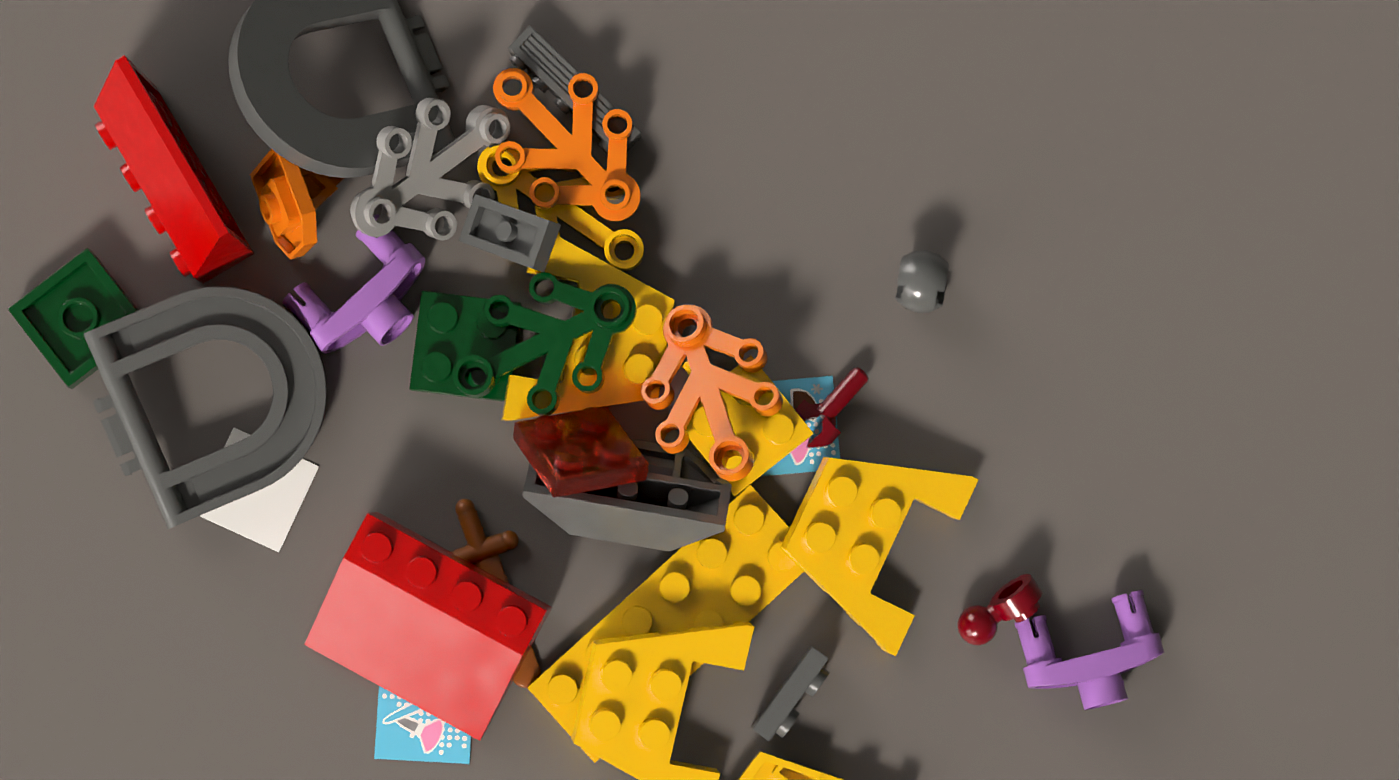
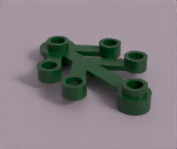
M541 272L536 274L529 283V291L538 303L550 305L558 301L583 311L565 321L515 305L504 295L490 297L484 306V314L489 322L497 327L513 325L537 333V335L487 360L479 355L463 357L457 362L453 370V380L456 387L467 396L474 398L483 397L494 388L497 378L547 354L537 384L528 392L527 404L533 412L540 416L551 415L559 406L560 400L556 391L574 340L593 331L584 362L579 363L574 368L572 380L574 385L584 393L591 394L599 391L604 384L605 377L602 366L613 335L626 331L633 324L637 313L636 302L631 293L624 287L616 284H606L600 286L594 292H589L559 282L550 273ZM545 280L552 281L554 284L553 292L546 297L539 296L537 294L539 283ZM610 302H616L621 307L620 314L613 319L605 318L603 315L605 305ZM498 303H506L509 307V312L503 319H495L492 316V309ZM481 369L485 373L484 382L476 387L471 386L468 381L470 373L473 370ZM586 369H594L597 373V380L591 386H583L580 383V375ZM542 391L550 392L552 396L550 405L544 409L537 408L535 405L536 395Z

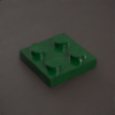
M89 248L83 250L8 308V311L66 386L71 389L98 370L83 334L139 311Z
M422 291L409 390L474 398L465 395L456 387L453 380L455 365L460 359L468 355H479L487 360L517 345L519 327L513 325L497 327L489 322L484 314L487 298ZM513 302L515 305L522 307L521 302ZM506 303L496 304L492 309L493 318H505L509 312L508 305ZM481 369L473 370L468 378L469 384L474 387L481 385L485 380V373ZM514 370L497 378L494 388L487 395L475 399L504 402L509 375H513Z

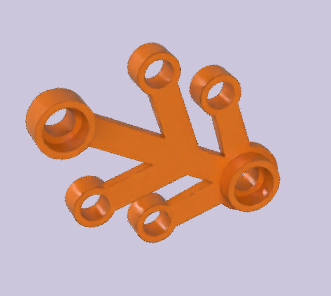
M509 68L499 73L493 84V92L497 102L507 110H520L556 149L522 148L516 142L507 141L499 145L495 152V160L498 167L510 174L517 173L521 169L577 170L590 185L558 186L550 178H538L531 184L529 190L533 204L544 210L551 209L556 205L593 206L598 215L609 221H622L631 217L639 207L641 194L637 182L626 174L627 138L633 130L630 115L624 110L614 109L609 111L603 118V131L609 138L607 169L605 171L592 157L593 102L597 99L599 93L597 81L593 76L587 73H579L573 76L568 84V92L573 101L571 135L534 96V86L526 72L517 68ZM512 79L522 83L521 92L515 96L507 95L504 92L505 83ZM583 81L590 83L593 87L592 93L585 98L578 97L574 93L575 86ZM615 117L623 118L627 122L626 130L620 134L612 133L608 129L610 120ZM508 149H514L520 153L518 163L513 166H507L501 160L502 154ZM542 185H549L554 189V196L548 202H541L536 198V190ZM612 187H619L625 192V198L619 204H612L606 199V193Z
M696 305L677 306L666 317L663 335L668 346L652 377L646 379L642 384V398L655 410L667 408L671 405L675 396L674 389L670 384L685 357H687L691 373L667 420L660 423L655 432L656 441L667 453L676 454L683 451L689 442V434L686 428L701 400L715 440L709 452L710 465L718 476L726 481L741 480L751 471L754 458L746 443L735 436L720 391L751 403L759 415L766 417L775 415L781 409L783 398L777 387L770 382L757 383L712 365L706 348L735 357L741 369L749 373L758 372L766 365L768 359L767 352L756 339L747 338L743 340L713 328L712 319L703 308ZM690 325L697 326L693 334L687 337L682 336L686 327ZM752 349L758 350V356L754 360L749 362L743 361L747 351ZM656 387H665L664 394L660 398H650L651 392ZM763 394H774L773 400L768 405L762 406L758 404L759 398ZM672 430H679L680 434L676 441L672 443L665 442L667 433ZM731 457H742L739 466L734 469L726 468L727 461Z

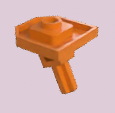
M270 149L251 172L250 177L259 199L261 214L269 225L275 244L291 260L304 256L317 243L316 210L338 189L336 186L345 178L330 177L305 170Z

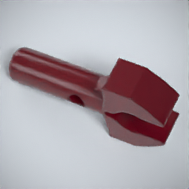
M854 367L822 403L809 404L804 399L795 409L804 422L808 419H816L819 416L823 417L820 434L806 448H820L831 445L841 434L836 428V416L868 382L869 378L864 370Z

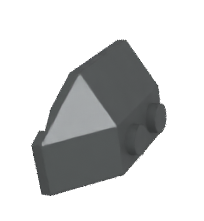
M586 432L562 440L547 449L541 447L532 450L523 489V498L570 535L669 552L724 532L732 484L719 478L706 463L687 448L679 453L670 454L664 451L658 443Z

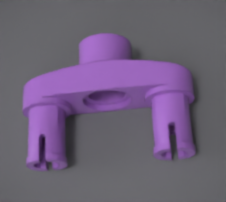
M379 214L374 215L375 221L379 218ZM357 230L356 237L384 265L382 270L355 293L338 311L332 312L312 291L307 282H303L294 288V291L305 301V306L291 293H288L284 298L283 305L309 330V336L322 353L326 354L336 351L365 332H368L379 345L384 346L399 337L411 324L414 316L400 300L419 277L426 260L413 244H405L393 230L378 238L368 236Z
M1143 590L1131 592L1128 598L1127 594L1111 598L1112 603L1115 605L1125 641L1120 643L1121 647L1066 661H1062V658H1056L1046 622V615L1036 616L1031 620L1036 638L1033 635L1029 618L1022 622L1014 623L1015 628L1018 630L1027 663L1023 671L1028 688L1051 689L1078 686L1084 710L1095 709L1127 700L1128 696L1121 674L1165 653L1159 633L1153 632L1143 597Z

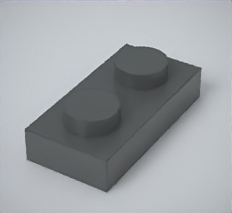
M475 194L458 241L526 267L545 272L561 225Z
M809 646L751 728L768 741H770L775 733L783 738L800 715L794 709V706L804 692L813 697L828 677L830 672L823 668L829 658L814 647Z

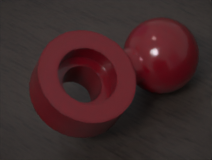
M1030 574L1016 577L995 593L988 606H970L960 614L957 623L960 636L964 641L972 645H984L990 642L996 635L1000 621L1014 619L1015 622L1019 623L1036 613L1040 608L1038 600L1041 598L1043 591Z

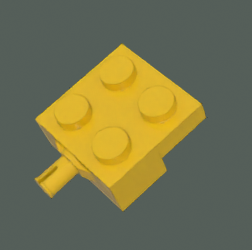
M750 355L744 361L749 362L754 360V358ZM687 361L681 367L690 375L691 369ZM738 365L730 371L757 383L770 382L774 384L763 369L758 372L749 373L742 370ZM720 391L735 436L746 443L754 458L753 467L746 477L738 481H728L732 484L731 493L734 497L814 434L782 393L783 404L781 409L775 415L766 417L759 415L751 403ZM763 394L759 398L758 404L762 406L768 405L773 400L774 394ZM700 400L686 430L689 434V442L710 465L709 452L715 440L702 401ZM731 457L727 461L726 468L734 469L739 466L742 457Z

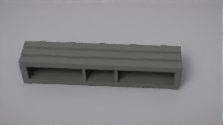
M529 26L508 47L512 55L509 60L517 69L523 71L527 69L534 76L532 82L543 93L547 90L556 97L553 102L563 113L567 115L571 112L573 114V101L568 92V84L571 78L579 74V72ZM585 81L579 82L574 88V93L581 98L588 97L593 91L592 85ZM599 92L597 99L593 102L592 133L601 140L598 146L608 155L609 138L603 131L602 122L604 116L616 108ZM620 117L611 119L608 124V129L615 134H620L627 128V122ZM634 125L631 135L627 138V151L641 138V131Z

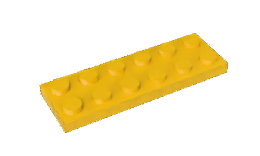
M749 485L729 504L724 532L681 547L528 687V690L572 737L594 640L655 632L665 634L688 631V628L707 626L711 628L732 625L733 622L751 621L804 572L780 548L790 527L760 494ZM694 661L690 675L704 663ZM581 748L594 763L600 759Z

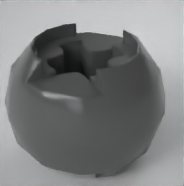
M928 250L913 251L904 255L901 258L896 301L905 309L916 313H930L941 308L946 289L948 262L939 254Z

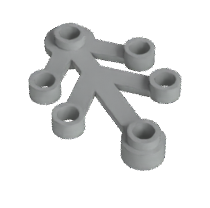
M425 98L417 105L415 114L418 123L413 145L412 138L405 129L395 126L384 127L377 136L379 152L371 186L360 191L351 203L350 213L356 228L363 234L372 237L384 236L395 226L424 231L428 236L438 240H448L457 229V220L451 212L440 208H433L426 213L403 207L402 205L417 194L461 202L466 208L470 209L473 195L479 188L483 197L494 200V190L487 183L478 180L463 183L440 177L483 145L493 147L504 142L509 136L511 128L506 113L499 108L488 105L475 107L466 119V132L434 156H432L437 131L443 129L449 123L451 117L450 108L444 101ZM433 106H436L438 110L437 117L433 122H430L428 117L429 111ZM495 120V130L492 133V135H490L489 126L491 122ZM397 134L399 144L394 150H391L389 146L390 139L393 135ZM411 149L406 176L393 185L397 159L406 156ZM379 204H382L381 215L375 221L373 216L374 209ZM443 216L444 226L440 231L436 232L435 223L438 218Z

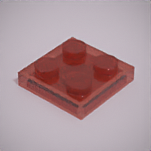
M607 406L589 407L580 411L552 416L543 415L535 419L518 421L514 424V441L553 498L647 480L649 463Z

